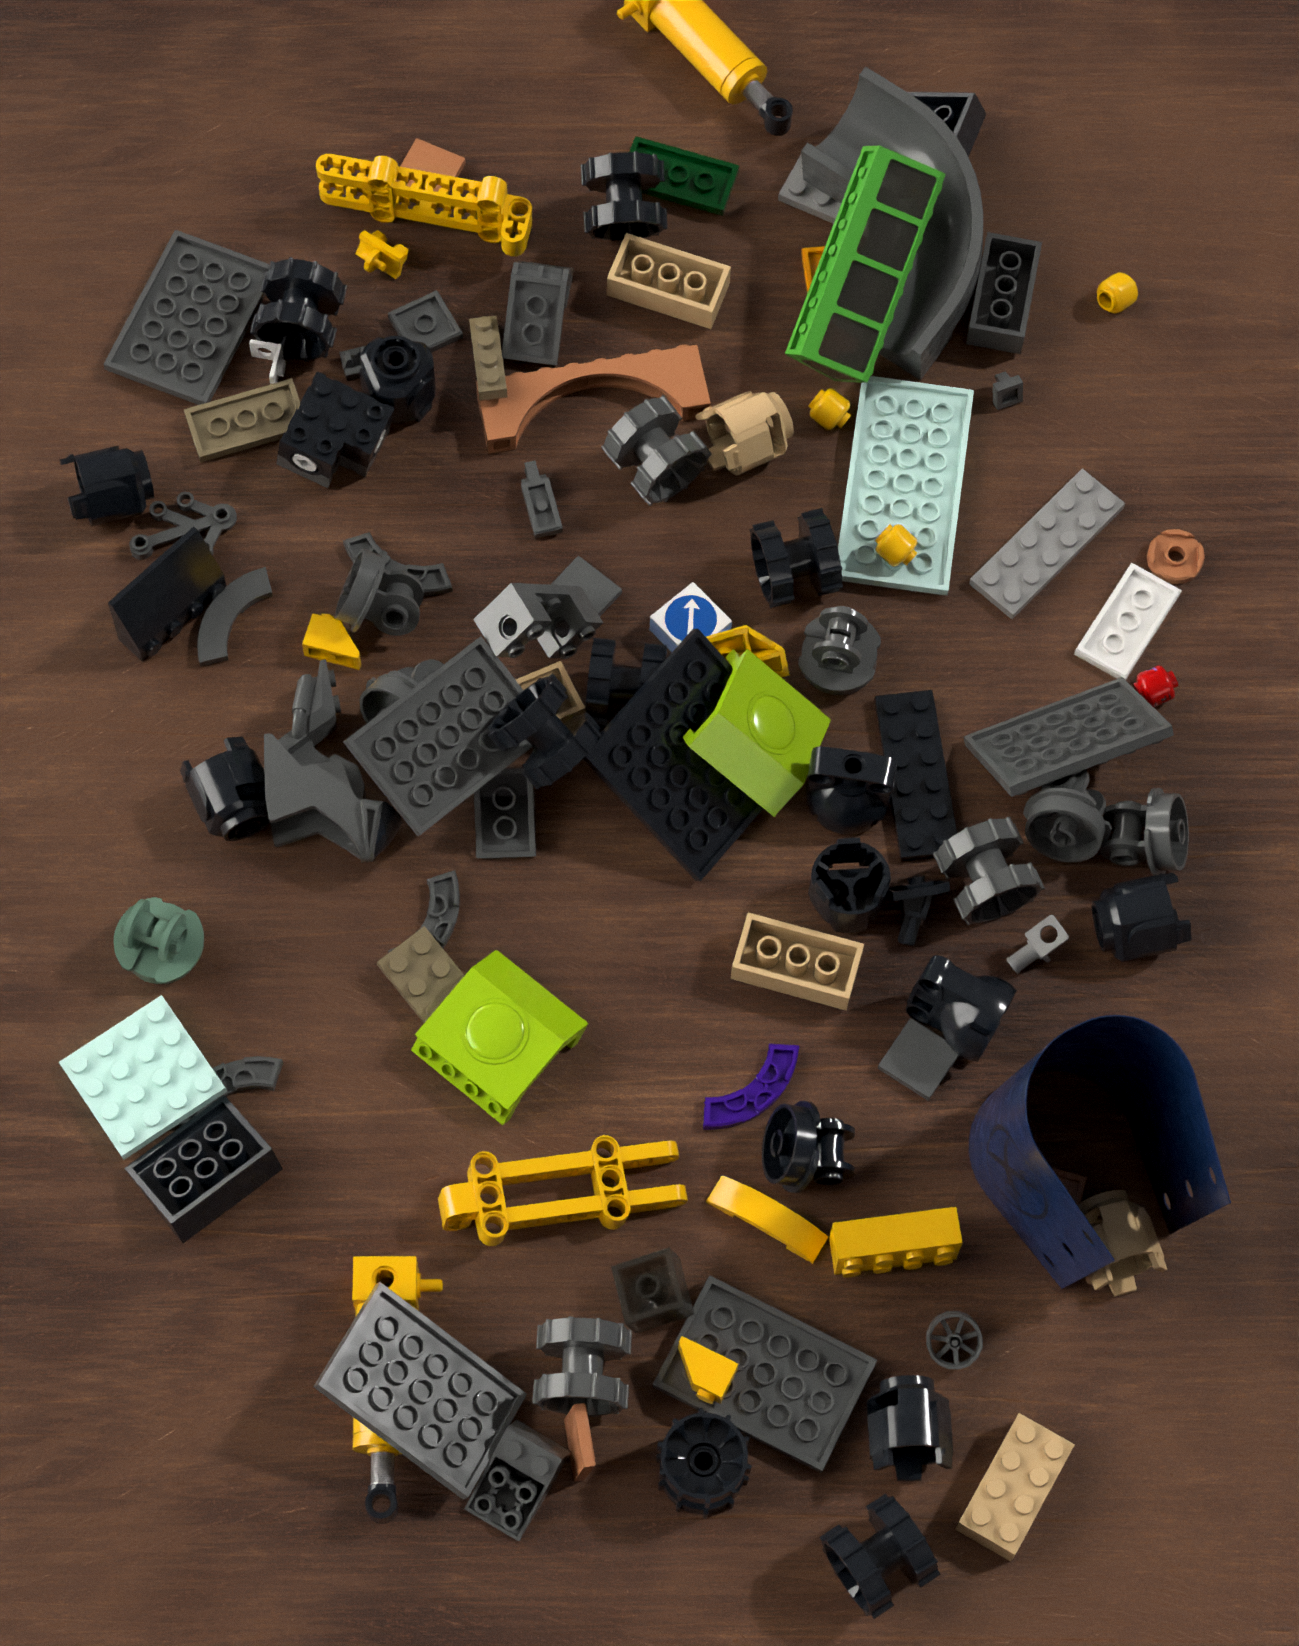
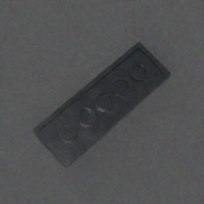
M933 690L875 696L874 703L883 756L891 757L898 763L894 791L891 796V806L900 861L935 858L933 853L938 851L944 840H948L957 834Z

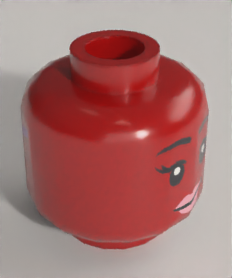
M1160 665L1140 672L1136 677L1137 682L1133 683L1134 689L1154 708L1173 700L1175 697L1174 688L1179 687L1173 671L1167 672Z

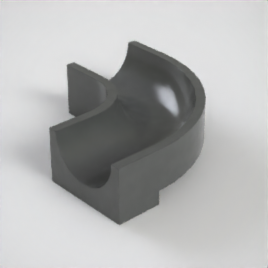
M865 66L859 74V81L854 96L833 131L816 147L807 143L801 150L803 180L839 203H842L862 147L878 145L946 174L942 183V190L937 196L933 207L932 217L925 228L923 241L918 247L913 260L912 270L909 272L904 284L903 294L895 308L893 321L888 327L883 347L879 351L880 355L921 380L953 338V330L963 316L974 293L980 272L983 247L981 192L967 153L945 122L917 98ZM891 159L895 163L899 164L900 166L904 167L905 169L911 172H921L919 170H916L912 167H909L905 164H902L898 161ZM888 167L876 200L907 214L910 213L914 201H902L899 199L906 177ZM873 208L867 221L870 230L868 239L859 254L890 266L906 221ZM854 260L848 271L837 305L870 319L886 273ZM833 313L830 319V323L858 341H862L867 326L837 313Z

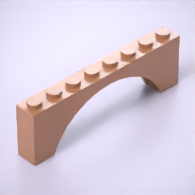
M679 345L667 350L654 349L643 354H624L619 358L613 359L599 358L588 363H570L564 367L552 369L545 367L528 373L515 372L505 376L507 398L479 401L476 381V395L488 454L516 449L525 428L541 410L559 398L585 389L614 387L637 391L652 398H660L664 395L680 414L682 421L696 419V414L703 412L705 408L711 406L697 345Z

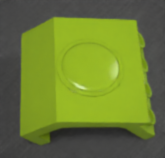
M733 649L725 657L733 670L715 710L696 732L690 728L683 736V739L693 751L775 817L805 783L812 749L820 747L831 719L750 650L746 649L740 655Z
M495 950L466 973L416 1032L417 1039L411 1051L499 1123L504 1125L512 1117L527 1089L566 1045L571 1049L578 1044L589 1023L502 953Z

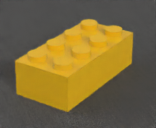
M956 1207L834 1222L829 1236L834 1274H842L845 1278L859 1276L861 1271L873 1270V1273L876 1274L886 1273L892 1270L891 1267L904 1266L906 1270L922 1267V1263L934 1262L937 1266L952 1263L953 1259H957L963 1243Z

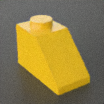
M312 613L302 643L304 656L318 660L326 659V662L360 670V653L342 622L330 614L318 615Z
M681 1336L678 1350L691 1388L697 1392L696 1397L709 1404H713L714 1401L721 1404L737 1372L738 1363Z

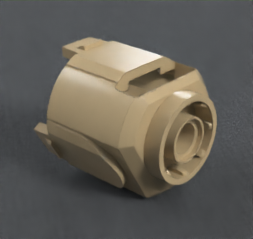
M751 391L745 392L713 407H707L703 412L695 415L697 420H706L707 430L713 447L709 448L712 455L708 458L707 462L713 471L726 467L734 475L745 473L784 455L788 447L787 439L794 434L790 413L783 400L775 392L769 394L765 392L753 394Z
M1107 1191L1092 1196L1077 1205L1115 1260L1085 1276L1086 1282L1092 1284L1095 1290H1100L1108 1284L1114 1297L1137 1290L1134 1279L1135 1275L1152 1267L1160 1272L1167 1270L1164 1254L1150 1216L1144 1207L1129 1201L1126 1191ZM1083 1231L1088 1241L1091 1244H1093V1241L1091 1240L1089 1235L1085 1231Z

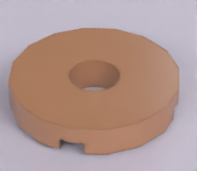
M1180 529L1163 531L1150 543L1147 552L1148 567L1153 575L1167 583L1185 584L1193 580L1201 572L1205 559L1203 546L1194 539L1195 536L1187 531ZM1172 551L1182 554L1183 560L1173 561L1169 558L1168 554Z

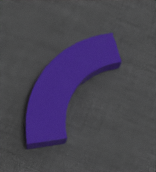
M769 1044L764 1065L749 1085L742 1090L740 1089L728 1095L705 1097L703 1130H716L737 1126L754 1119L769 1109L785 1091L793 1076L798 1059L799 1045Z

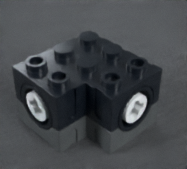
M317 371L311 386L308 387L300 402L299 409L295 411L286 433L283 434L280 440L276 464L326 488L329 487L333 474L337 472L339 466L347 469L350 468L356 471L357 474L366 477L390 431L395 408L388 404H382L377 399L362 392H357L352 387L335 379L332 380Z

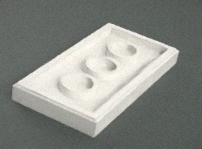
M1131 563L1076 648L1074 655L1117 679L1123 677L1126 680L1182 590Z

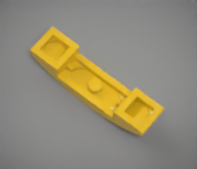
M721 1176L706 1203L732 1218L735 1215L787 1245L786 1249L812 1264L829 1237L812 1223L781 1203L725 1176Z

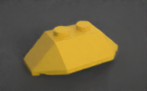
M747 625L706 636L724 658L733 649L740 655L748 649L780 677L790 675L784 648Z

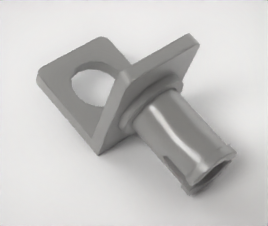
M1049 915L1025 933L1028 944L1006 959L1018 974L1037 958L1043 959L1047 963L1050 962L1051 959L1048 954L1066 942L1069 936L1055 916ZM1047 926H1052L1057 930L1058 936L1052 943H1045L1041 939V931Z

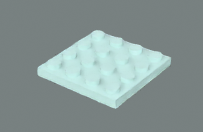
M162 995L59 1062L124 1160L227 1092L221 1080Z

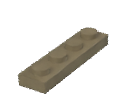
M497 315L471 318L469 323L479 401L507 398Z

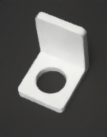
M251 339L249 343L251 356L273 360L269 380L270 384L277 383L279 376L283 377L286 370V360H284L282 345ZM258 348H266L270 350L271 353L262 352L258 350Z

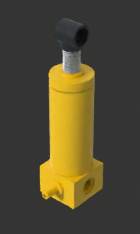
M624 0V6L617 11V15L621 20L631 15L647 32L657 27L728 103L734 105L748 99L759 111V115L764 119L765 129L771 135L782 136L790 130L793 114L791 103L786 99L773 97L761 85L766 77L767 67L703 0Z
M416 1256L353 1257L352 1301L356 1316L374 1286L380 1282L382 1284H392L388 1288L418 1311L421 1292H441L443 1290V1281L441 1279H421ZM353 1417V1450L372 1456L371 1484L368 1485V1494L365 1499L366 1511L370 1519L375 1523L387 1524L394 1520L399 1509L396 1499L397 1486L393 1485V1471L395 1464L394 1456L402 1453ZM384 1498L389 1500L391 1504L387 1511L379 1513L373 1509V1505L378 1499Z

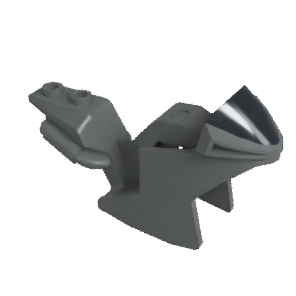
M326 659L320 660L317 677L305 674L297 681L292 714H294L292 730L279 740L273 734H264L265 799L269 821L271 822L274 846L280 847L315 834H320L358 857L361 863L374 862L376 857L391 844L403 821L399 813L387 802L366 799L364 782L356 764L336 754L328 758L315 749L314 746L337 728L336 713L341 712L339 696H332L331 687H337L334 669L328 670Z

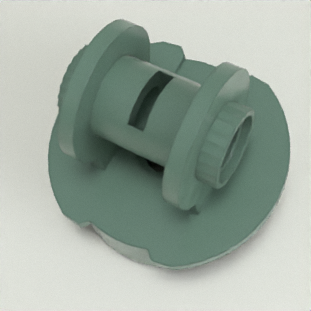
M157 897L140 899L135 905L131 906L119 920L114 933V951L122 968L132 971L140 979L154 984L172 983L183 978L197 964L204 948V930L197 914L190 909L185 911L174 904L165 903L161 898Z

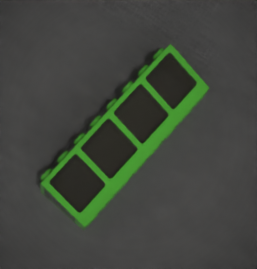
M880 145L862 147L785 355L834 381L868 383L869 378L873 374L874 364L879 351L883 347L888 327L893 321L898 300L903 294V287L907 276L912 270L916 252L923 241L925 228L932 217L937 196L942 190L945 173Z

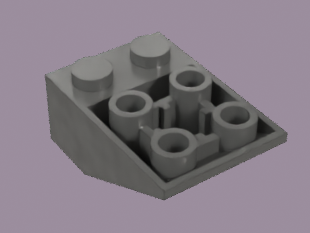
M519 1420L514 1421L506 1428L464 1509L515 1540L520 1541L556 1481L571 1451Z

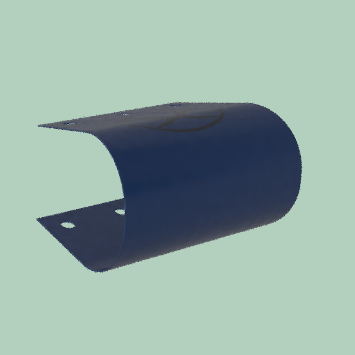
M1105 1015L1089 1019L1064 1031L983 1102L971 1126L969 1156L979 1185L1061 1289L1115 1260L1048 1164L1033 1139L1026 1108L1027 1090L1031 1074L1042 1071H1062L1077 1074L1098 1084L1116 1100L1129 1122L1170 1234L1231 1203L1192 1065L1184 1051L1171 1036L1143 1019L1126 1015ZM1210 1167L1214 1172L1216 1178V1185L1212 1180L1210 1174ZM1187 1180L1191 1186L1193 1197H1191L1188 1191ZM1165 1193L1167 1194L1170 1202V1209L1168 1208L1165 1200ZM1083 1231H1085L1089 1235V1237L1093 1241V1244H1091L1088 1241ZM1063 1242L1069 1247L1073 1256L1066 1250ZM1044 1254H1046L1049 1257L1054 1267L1048 1262Z

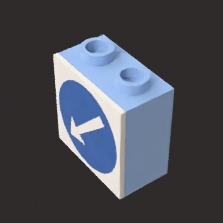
M692 582L650 616L649 630L673 652L692 629H699L706 637L730 630L732 620Z

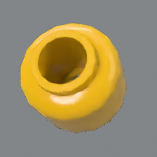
M1122 272L1109 276L1097 288V301L1104 310L1114 314L1122 312L1133 305L1138 297L1136 282L1129 275Z
M829 388L826 391L821 389L808 405L811 408L810 417L826 430H832L836 425L842 428L851 416L847 412L850 408L849 400L833 388Z
M889 524L875 539L877 543L876 553L892 567H896L901 563L908 565L917 555V552L914 550L917 545L916 537L901 524L894 526Z

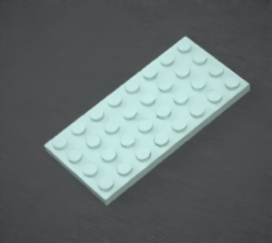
M871 376L868 383H861L838 544V552L843 569L842 581L948 595L974 390ZM889 524L892 526L896 524L903 525L917 539V545L914 548L917 555L908 565L901 563L896 567H892L876 553L877 543L875 539Z

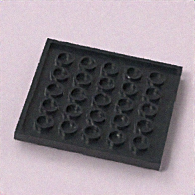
M692 629L603 729L601 732L602 736L597 740L591 752L583 758L695 881H701L763 809L693 751L683 739V736L690 728L696 732L713 713L733 670L729 662L699 629Z

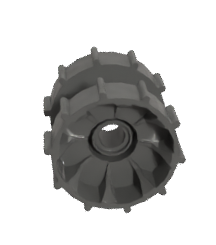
M664 395L650 400L646 398L643 403L637 405L629 412L626 411L613 428L607 431L608 435L605 443L601 446L619 470L623 467L638 466L635 478L630 484L649 506L653 503L667 502L669 498L678 494L683 489H687L688 485L705 470L704 467L708 458L712 455L694 431L690 434L675 435V430L682 417Z
M1011 817L1006 819L990 818L988 821L971 827H965L961 832L948 840H944L938 851L933 853L941 873H944L947 880L970 876L973 882L969 886H965L959 896L954 898L962 919H965L967 925L972 923H988L991 920L1013 914L1014 911L1029 902H1033L1039 892L1045 889L1037 870L1034 869L1031 862L1019 865L1011 864L1008 867L1005 861L1006 858L1014 855L1013 853L1019 845L1024 844Z
M569 1316L568 1318L553 1320L546 1319L543 1325L537 1326L536 1349L542 1350L545 1356L561 1358L562 1373L542 1374L539 1380H534L533 1404H537L542 1408L541 1410L567 1415L574 1404L585 1403L588 1416L593 1417L619 1414L623 1409H628L629 1385L624 1384L621 1378L604 1376L603 1361L622 1360V1357L626 1354H631L632 1330H627L623 1323L601 1320V1318H574Z

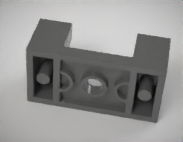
M510 583L473 619L495 656L510 658L520 656L525 651V645L530 640L537 639L548 658L568 659L577 652L576 648L584 641L591 639L596 634L595 630L603 624V621L581 586Z

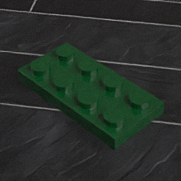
M635 136L629 152L637 151L638 153L650 155L657 154V158L664 161L665 182H660L656 188L642 190L643 194L717 215H724L740 165Z

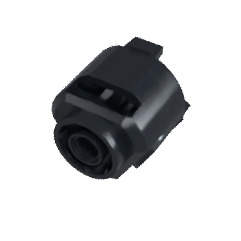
M402 336L376 337L369 342L360 356L362 367L360 369V378L363 393L377 399L382 404H388L395 408L392 423H404L416 420L419 423L432 409V402L436 394L434 361L430 349L423 342L411 341Z
M119 445L78 455L69 454L66 458L59 459L60 465L74 462L81 492L68 497L72 516L76 520L88 518L91 526L142 515L147 508L146 500L155 497L151 475L143 450L133 452L128 448L119 449Z
M227 737L223 740L227 751L203 761L195 768H192L189 760L183 761L180 772L201 821L205 823L209 834L224 837L226 841H238L260 832L270 823L265 799V772L256 752L248 747L243 737Z
M860 837L837 839L835 844L828 846L816 858L812 867L808 895L820 916L827 923H830L836 932L856 933L866 930L869 922L877 917L887 896L891 880L889 866L882 854L874 847L861 843ZM859 863V867L869 866V868L829 870V868H833V864ZM843 893L847 896L845 905L838 899Z
M1160 873L1159 875L1117 883L1111 888L1104 889L1100 895V900L1092 901L1091 905L1094 928L1101 950L1103 952L1111 950L1115 958L1124 962L1176 951L1177 944L1191 941V923L1189 920L1179 921L1177 911L1172 907L1166 886L1167 884L1179 882L1178 876L1174 873Z
M904 1375L881 1381L880 1393L872 1396L867 1401L869 1457L873 1461L874 1470L880 1471L887 1467L895 1466L897 1481H921L922 1465L937 1463V1465L945 1469H952L953 1440L949 1400L935 1391L934 1380L926 1376Z

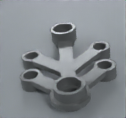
M181 492L177 496L178 508L182 511L191 510L205 516L194 520L167 509L162 501H155L149 507L151 517L157 521L164 520L177 527L151 536L144 534L135 535L129 542L131 554L139 560L147 559L152 555L154 547L180 539L194 526L199 532L209 529L206 538L203 540L213 555V547L221 532L228 531L235 525L237 521L236 511L228 504H217L214 507L194 500L190 492ZM183 499L191 500L188 504L181 503ZM157 508L163 509L159 514L154 513V510ZM220 514H227L223 519L217 517ZM139 542H145V545L142 547L136 546Z

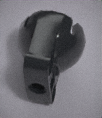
M815 747L811 752L806 784L807 806L813 816L817 814V821L829 831L841 835H856L871 829L872 823L877 825L886 815L892 792L894 791L898 763L891 757L832 747ZM846 769H854L860 772L851 774Z
M934 955L926 964L907 1000L906 1012L914 1020L926 1023L943 1032L947 1043L958 1055L967 1060L978 1062L996 1032L1003 1014L1009 1008L1017 989L1000 977L990 975L973 976L956 967L949 959Z

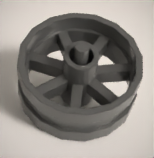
M946 1311L937 1315L930 1323L926 1332V1345L931 1358L938 1365L947 1369H963L970 1366L979 1357L983 1347L982 1333L978 1323L970 1315L961 1311ZM959 1317L955 1330L950 1329L945 1320L946 1318ZM964 1320L972 1324L975 1330L961 1335L960 1331ZM939 1322H941L946 1330V1336L932 1334ZM977 1336L976 1349H972L963 1343L962 1340ZM931 1340L944 1341L947 1343L937 1353H935L931 1345ZM949 1348L953 1350L954 1363L946 1362L940 1358ZM958 1349H964L971 1356L959 1362Z

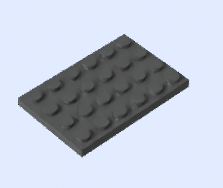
M175 230L103 364L104 369L197 405L210 402L266 295L261 292L265 272H268L270 264Z
M481 636L343 742L417 836L424 833L532 747L525 739L516 747L513 746L502 751L488 736L490 733L488 726L492 724L499 711L504 709L523 689Z
M1121 677L964 736L965 746L1012 797L1025 794L1029 790L1041 785L1052 784L1057 779L1065 776L1078 774L1082 770L1097 764H1105L1110 759L1134 753L1137 749L1150 744H1158L1164 739L1174 736L1172 725Z
M709 1275L653 1383V1388L698 1411L699 1408H703L705 1413H713L722 1417L730 1415V1421L741 1433L822 1473L877 1363V1359ZM681 1336L738 1363L737 1372L721 1404L715 1401L713 1404H709L696 1397L697 1392L691 1388L678 1350Z
M381 1282L374 1286L313 1386L461 1499L468 1498L506 1428L512 1422L527 1395L523 1390Z

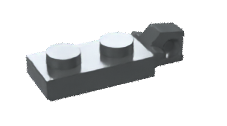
M536 461L524 463L526 479H521V489L535 539L562 533L563 527L549 477L546 474L539 475Z

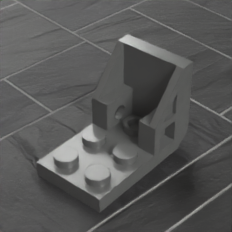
M516 261L513 263L502 357L504 359L558 365L564 309L567 308L574 268L526 261Z

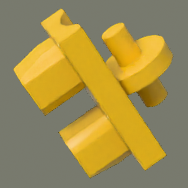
M365 230L361 232L356 255L365 261L364 270L371 273L377 268L397 279L401 275L404 262L407 260L408 248L401 244L391 247L387 244L385 234L378 230L372 234Z

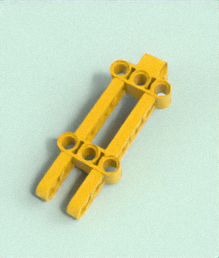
M324 154L316 161L317 175L321 179L319 195L326 204L370 212L375 220L383 223L393 222L394 218L397 217L476 232L486 242H501L503 252L512 257L521 255L527 247L532 227V205L526 198L507 194V184L501 178L487 176L483 178L482 182L399 167L394 159L387 156H376L374 161H367L335 154ZM328 165H333V168H330L329 171L324 170ZM341 167H343V175L340 174V171H342ZM355 170H360L357 176H352ZM410 180H414L415 183H412L411 187L406 186ZM437 185L442 186L438 192L433 191ZM331 187L336 188V190H333L332 194L327 193V191H330ZM450 187H452V195H449ZM344 189H346V197L342 196ZM464 190L469 191V193L466 194V197L461 196ZM358 192L363 193V195H360L359 199L354 198V196H356ZM411 202L416 203L413 209L408 208V206L411 205ZM438 207L443 208V211H441L440 214H435V211L438 210ZM452 209H454V217H450ZM465 213H470L467 219H462Z
M602 1135L594 1140L590 1151L498 1163L497 1158L490 1152H479L473 1156L467 1172L468 1182L446 1186L440 1192L438 1203L443 1230L457 1231L470 1226L472 1220H475L479 1240L487 1246H496L503 1241L507 1230L599 1218L604 1227L615 1230L624 1225L630 1213L684 1205L688 1202L685 1185L677 1184L628 1191L624 1169L666 1164L678 1160L677 1142L661 1141L619 1147L618 1142L613 1137ZM604 1148L608 1150L611 1157H600L596 1150ZM484 1164L490 1169V1173L481 1174L476 1170L475 1166ZM591 1174L595 1196L506 1208L503 1185ZM609 1177L613 1179L616 1186L613 1188L605 1186L602 1178ZM482 1194H490L495 1198L496 1202L492 1204L484 1203L480 1196ZM607 1208H618L622 1216L614 1217L610 1215ZM494 1223L500 1227L501 1232L492 1234L486 1229L485 1225Z

